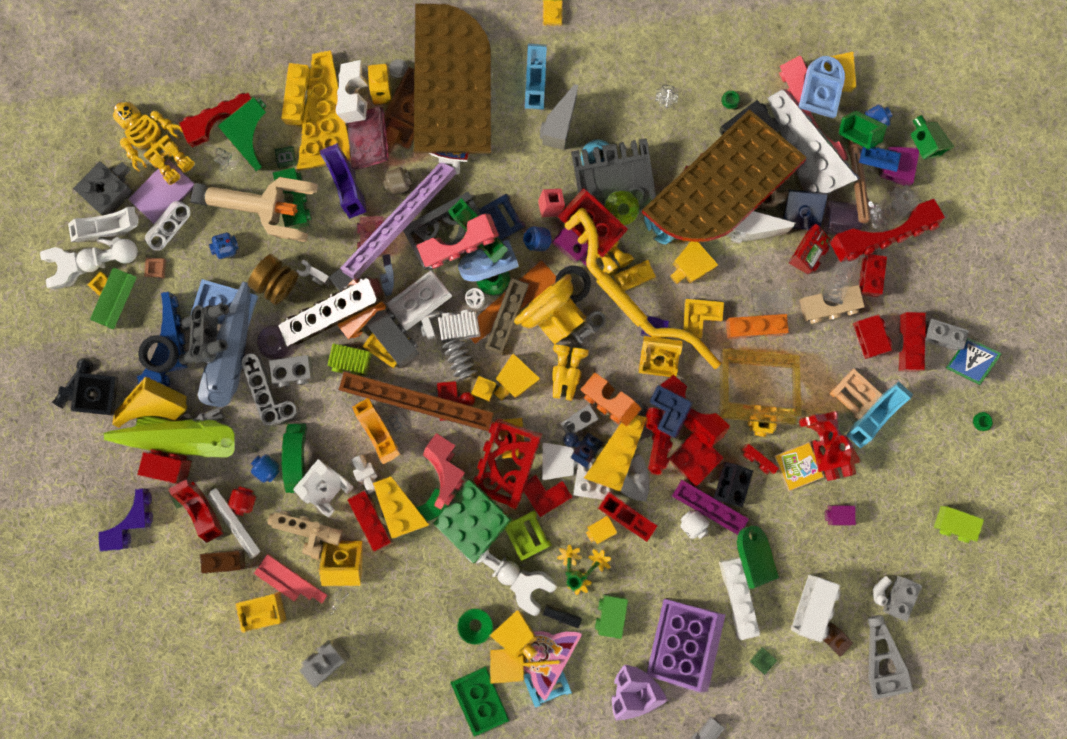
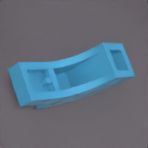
M528 43L525 109L544 110L547 44Z

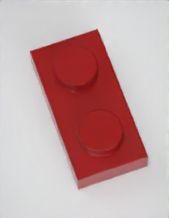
M745 444L741 449L744 452L743 456L748 461H755L759 464L758 469L764 474H775L779 468L750 444Z

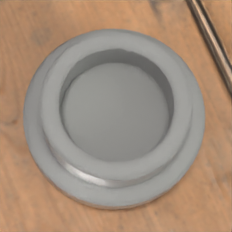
M401 59L392 61L389 66L390 74L395 78H403L408 69L406 62Z

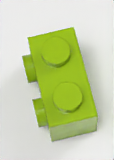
M940 506L934 528L940 530L939 534L951 537L952 534L958 536L957 540L969 544L970 541H978L984 519L947 506Z

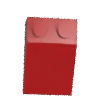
M583 188L560 213L558 218L566 224L580 208L586 209L598 235L597 254L603 258L627 232L628 228ZM582 222L571 229L579 237L586 231Z

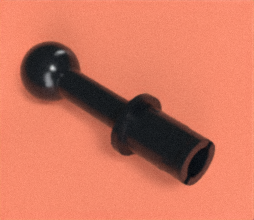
M81 358L78 360L77 370L65 387L70 388V384L75 382L76 373H88L91 371L93 364L90 359ZM58 394L52 403L63 409L69 396Z

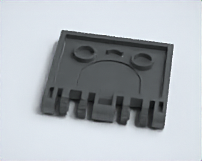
M647 139L638 140L641 155H638L636 141H631L633 156L630 157L626 156L624 142L619 143L621 154L619 159L616 144L602 146L603 162L600 160L598 147H594L593 154L596 163L589 164L586 149L582 150L584 165H581L579 150L572 151L571 157L578 194L584 188L616 218L642 213V210L656 197Z

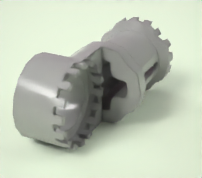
M600 311L592 312L571 334L582 344L583 339L591 333L594 334L604 326L606 322L605 315ZM594 315H600L603 318V322L600 325L592 323Z

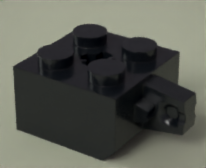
M76 373L75 382L70 384V388L59 387L58 394L69 396L68 400L72 401L71 411L114 416L119 378ZM94 389L99 393V396L95 397L96 399L90 395L91 392H94Z

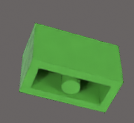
M606 594L603 595V599L599 598L598 610H601L600 618H596L595 629L598 630V635L622 639L628 603L627 598Z

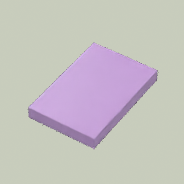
M169 159L164 163L169 165L171 169L174 168L181 175L175 184L168 185L158 168L128 199L153 224H155L171 203L182 201L193 190L194 183Z

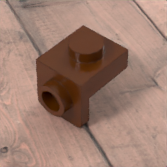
M829 622L827 624L828 634L822 641L841 657L853 642L842 630L832 622Z

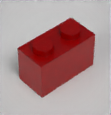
M879 314L853 323L865 359L892 351L891 339L886 335V325Z

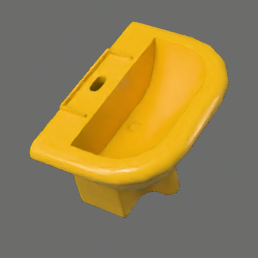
M566 274L558 282L549 286L515 317L514 323L516 325L521 324L528 329L538 325L554 345L568 336L586 319V316L570 298L574 289L571 282L572 276Z

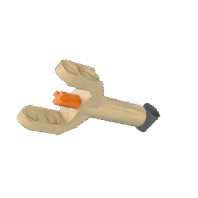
M279 177L267 187L262 195L194 183L190 202L204 206L209 205L257 213L269 235L307 242V233L293 228L276 226V224L279 223L280 214L295 216V213L298 211L296 204L283 202V190L313 194L317 193L318 185L311 182Z

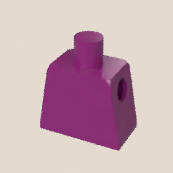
M907 147L887 148L886 150L901 153L897 172L881 168L880 177L904 187H909L914 183L919 150Z
M563 228L551 244L573 262L580 260L587 266L586 259L589 245L586 243L580 244L578 242L579 236L576 233ZM574 245L578 247L577 253L573 251Z

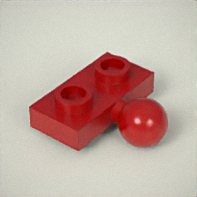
M456 381L437 383L438 398L467 406L474 404L475 397L470 392H465L458 397Z

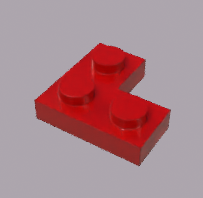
M537 475L527 480L524 493L539 517L544 516L572 498L563 481L546 491Z

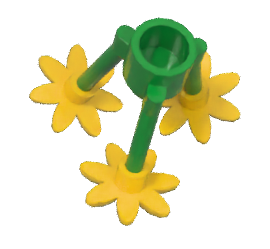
M570 544L567 546V550L559 548L562 554L557 556V559H564L563 565H567L565 574L568 576V589H572L576 595L579 594L580 590L588 593L585 585H591L592 582L586 579L596 567H599L601 572L604 571V567L611 568L608 563L611 557H604V550H601L599 553L596 549H593L594 555L588 556L590 560L594 561L592 566L585 573L578 570L572 571L571 565L576 566L575 559H582V556L577 554L580 548L572 550Z

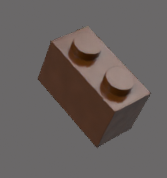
M244 549L200 554L201 574L246 569Z

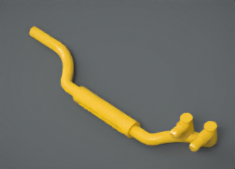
M580 208L565 224V228L571 230L580 222L584 225L586 231L578 238V242L584 244L588 240L586 264L589 271L597 279L596 282L599 286L603 288L637 327L640 326L649 336L656 338L673 337L685 340L714 369H717L721 362L697 336L677 328H654L647 320V315L607 272H603L596 264L598 253L597 231L586 209Z

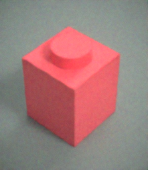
M561 188L543 189L538 200L542 218L558 217L562 212L565 202Z

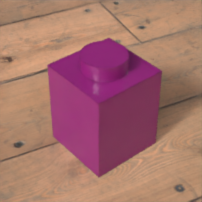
M827 505L828 510H825V521H828V525H856L855 506Z

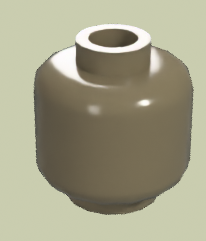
M402 167L387 171L386 179L383 180L386 191L390 190L394 195L408 191L410 185L413 184L409 171L404 170Z

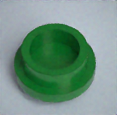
M726 91L722 95L721 103L726 109H735L740 103V96L735 91Z
M985 412L977 413L972 421L974 428L978 431H987L993 424L991 416Z

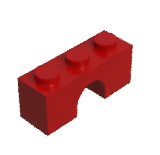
M905 312L900 314L899 334H903L904 343L902 351L899 352V371L920 372L925 370L926 313Z
M367 490L347 499L373 552L393 542L386 526L380 520L375 509L376 506Z

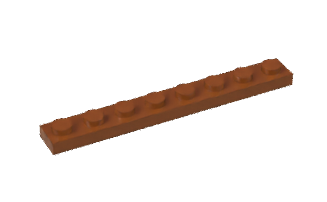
M343 372L339 391L487 432L493 417V412Z

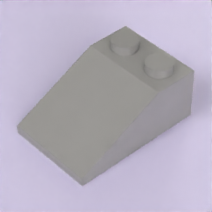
M574 84L547 116L546 123L542 122L540 128L542 145L564 150L577 99L578 85Z

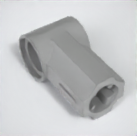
M710 716L700 731L696 732L691 738L717 739L725 728Z

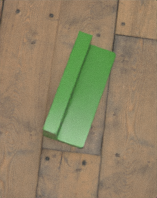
M112 268L90 320L114 330L137 277Z

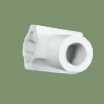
M363 454L351 459L356 468L353 473L360 486L364 484L368 494L374 492L373 483L377 482L375 478L378 475L372 463H367Z

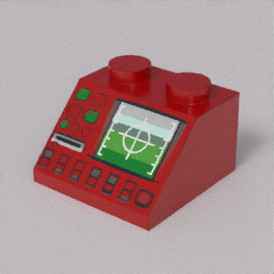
M817 224L813 225L804 235L789 264L807 275L812 271L815 272L821 264L818 261L821 255L825 256L830 248L828 243L831 239Z

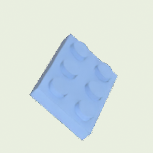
M202 279L193 308L197 305L205 307L208 305L215 306L219 303L227 304L229 308L238 289ZM251 293L248 326L258 298L257 295ZM226 314L217 318V324L222 325Z

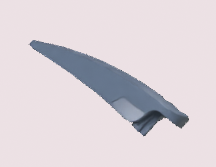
M242 282L217 335V340L222 339L227 342L228 349L217 353L213 362L208 363L204 368L198 390V398L204 404L215 407L227 406L237 392L241 369L243 368L242 359L245 356L250 303V287L248 282Z

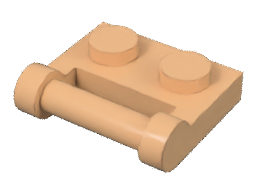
M854 368L829 393L833 398L836 397L854 414L853 416L857 420L882 396ZM843 388L863 404L860 409L841 392Z

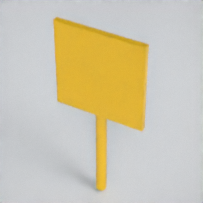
M506 649L490 650L491 684L524 681L525 666L560 664V660L524 663L523 653L519 657H515Z

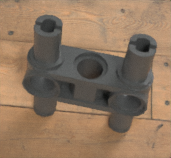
M219 303L215 306L208 305L205 307L197 305L193 308L190 316L180 320V325L183 329H190V351L179 355V362L182 365H188L192 362L211 363L217 353L228 349V344L225 340H217V318L228 314L229 308L227 304Z

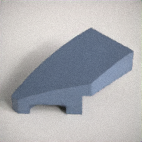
M390 254L382 256L386 274H382L380 277L385 296L392 294L394 284Z

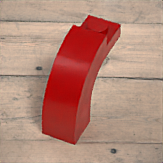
M186 479L169 488L171 496L182 504L188 512L197 535L203 541L208 543L224 534L209 501L194 482L190 483Z
M610 492L607 493L598 507L600 511L646 542H648L657 528L656 524Z

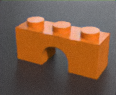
M787 314L733 317L726 320L727 339H740L752 336H784L789 333Z
M594 373L580 389L585 394L584 399L591 405L597 404L596 408L604 415L609 413L611 415L609 418L618 425L621 422L627 427L641 410L640 406L622 391L614 399L609 400L615 389L597 373Z

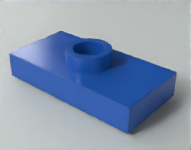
M862 147L859 163L897 172L901 153L873 147L870 150Z

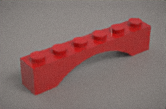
M931 199L918 204L910 213L908 220L895 229L884 232H866L852 228L836 234L830 244L840 262L846 260L850 262L857 259L859 255H869L878 248L885 249L896 241L901 243L912 235L917 237L926 230L933 231L941 226L940 223L945 219V216L936 200Z

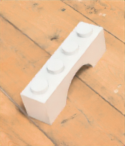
M740 557L720 560L719 565L729 594L737 637L743 640L760 636Z

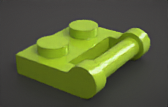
M535 510L510 522L505 528L521 561L552 545L550 540H547L536 518ZM527 520L530 521L541 543L538 546H535L524 524Z

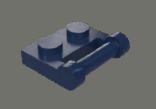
M504 194L478 209L481 215H491L501 241L526 227L524 221L520 220L511 205L508 194ZM503 204L515 224L513 227L510 228L498 207L499 205Z

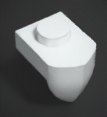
M432 311L421 319L423 325H420L423 336L427 335L428 340L436 337L430 319L444 314L442 311Z

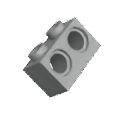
M930 319L925 324V341L957 351L964 349L969 330Z
M308 355L269 361L272 384L278 385V388L289 387L290 383L297 382V385L308 384L309 380L314 379L311 357ZM305 366V374L299 376L297 373L298 368ZM285 368L287 374L284 378L280 379L278 373L281 369Z
M897 576L883 612L907 622L922 585Z

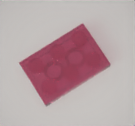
M378 106L368 109L366 120L347 123L351 168L358 170L389 160L382 107Z

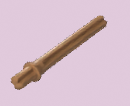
M848 139L849 147L847 151L850 154L852 171L861 178L854 182L858 218L860 223H868L870 211L863 164L859 163L862 146Z

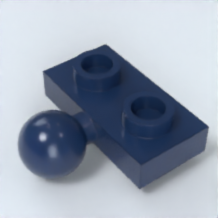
M568 432L563 437V442L567 447H576L570 458L585 468L589 466L604 443L590 433H587L582 441H579L577 434L574 432Z

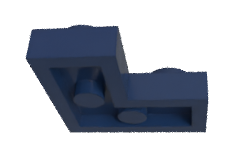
M657 385L649 403L666 411L657 429L676 438L693 402L661 385Z

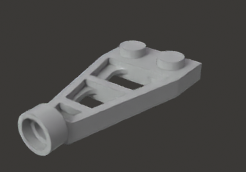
M883 615L868 617L870 628L868 680L872 698L879 699L913 692L909 672L885 625ZM885 639L889 652L877 654L876 641ZM890 658L896 667V672L881 676L879 674V662L881 659Z

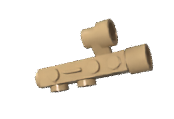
M285 511L271 513L268 519V525H271L272 528L308 537L309 541L304 544L302 554L309 555L312 559L319 560L322 554L323 545L320 544V541L339 546L343 535V530L321 525L318 522H310V519L299 516V518L291 517V514Z

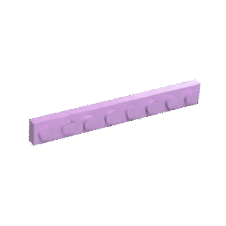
M439 163L340 268L342 272L357 280L456 174L455 169L447 164Z

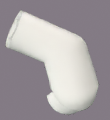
M886 576L873 588L874 601L880 606H885L888 603L885 590L892 584V581Z

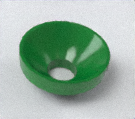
M509 271L498 274L499 278L495 282H490L487 278L476 281L479 289L491 296L502 294L510 283Z
M477 608L469 609L458 620V634L468 644H482L492 634V619L484 610ZM477 619L481 622L480 630L473 631L470 628L472 620Z

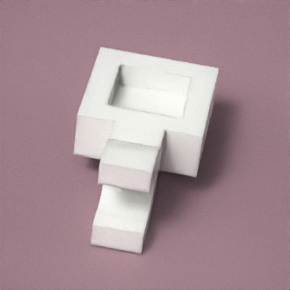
M305 260L301 263L306 266V270L303 272L298 269L296 270L302 277L311 275L313 277L312 281L320 286L323 283L328 286L331 282L328 275L311 267Z

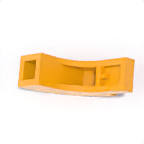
M366 398L354 405L352 408L356 418L372 441L382 464L384 465L399 456V448L372 401Z

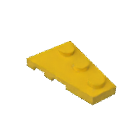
M392 476L373 483L392 539L429 525Z

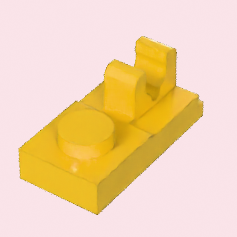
M648 260L613 275L617 284L624 291L656 278Z

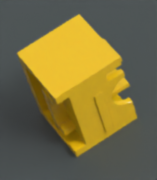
M280 592L236 603L242 633L280 624L287 620Z

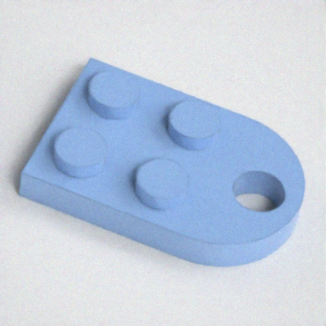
M822 56L809 65L798 108L830 118L836 117L845 79L844 69L838 60L830 56ZM825 62H827V63L830 64V66H831V71H830V72L825 70V68H824V63H825Z
M509 240L502 241L508 248V251L496 263L490 260L481 248L464 256L458 264L461 277L467 281H480L519 267Z

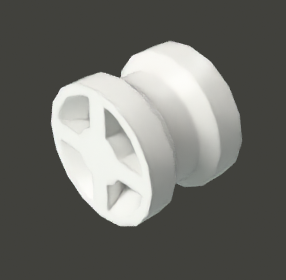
M472 288L465 295L466 303L469 307L477 309L483 306L485 298L480 289Z

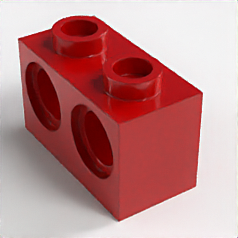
M869 254L862 258L859 280L861 295L878 297L883 294L887 256Z

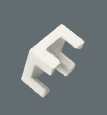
M318 459L293 490L304 502L312 503L324 515L330 517L335 509L329 502L340 489L349 494L354 487L345 477Z

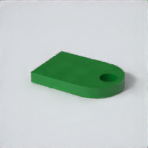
M758 526L742 528L737 537V549L749 589L778 579V572L765 532Z

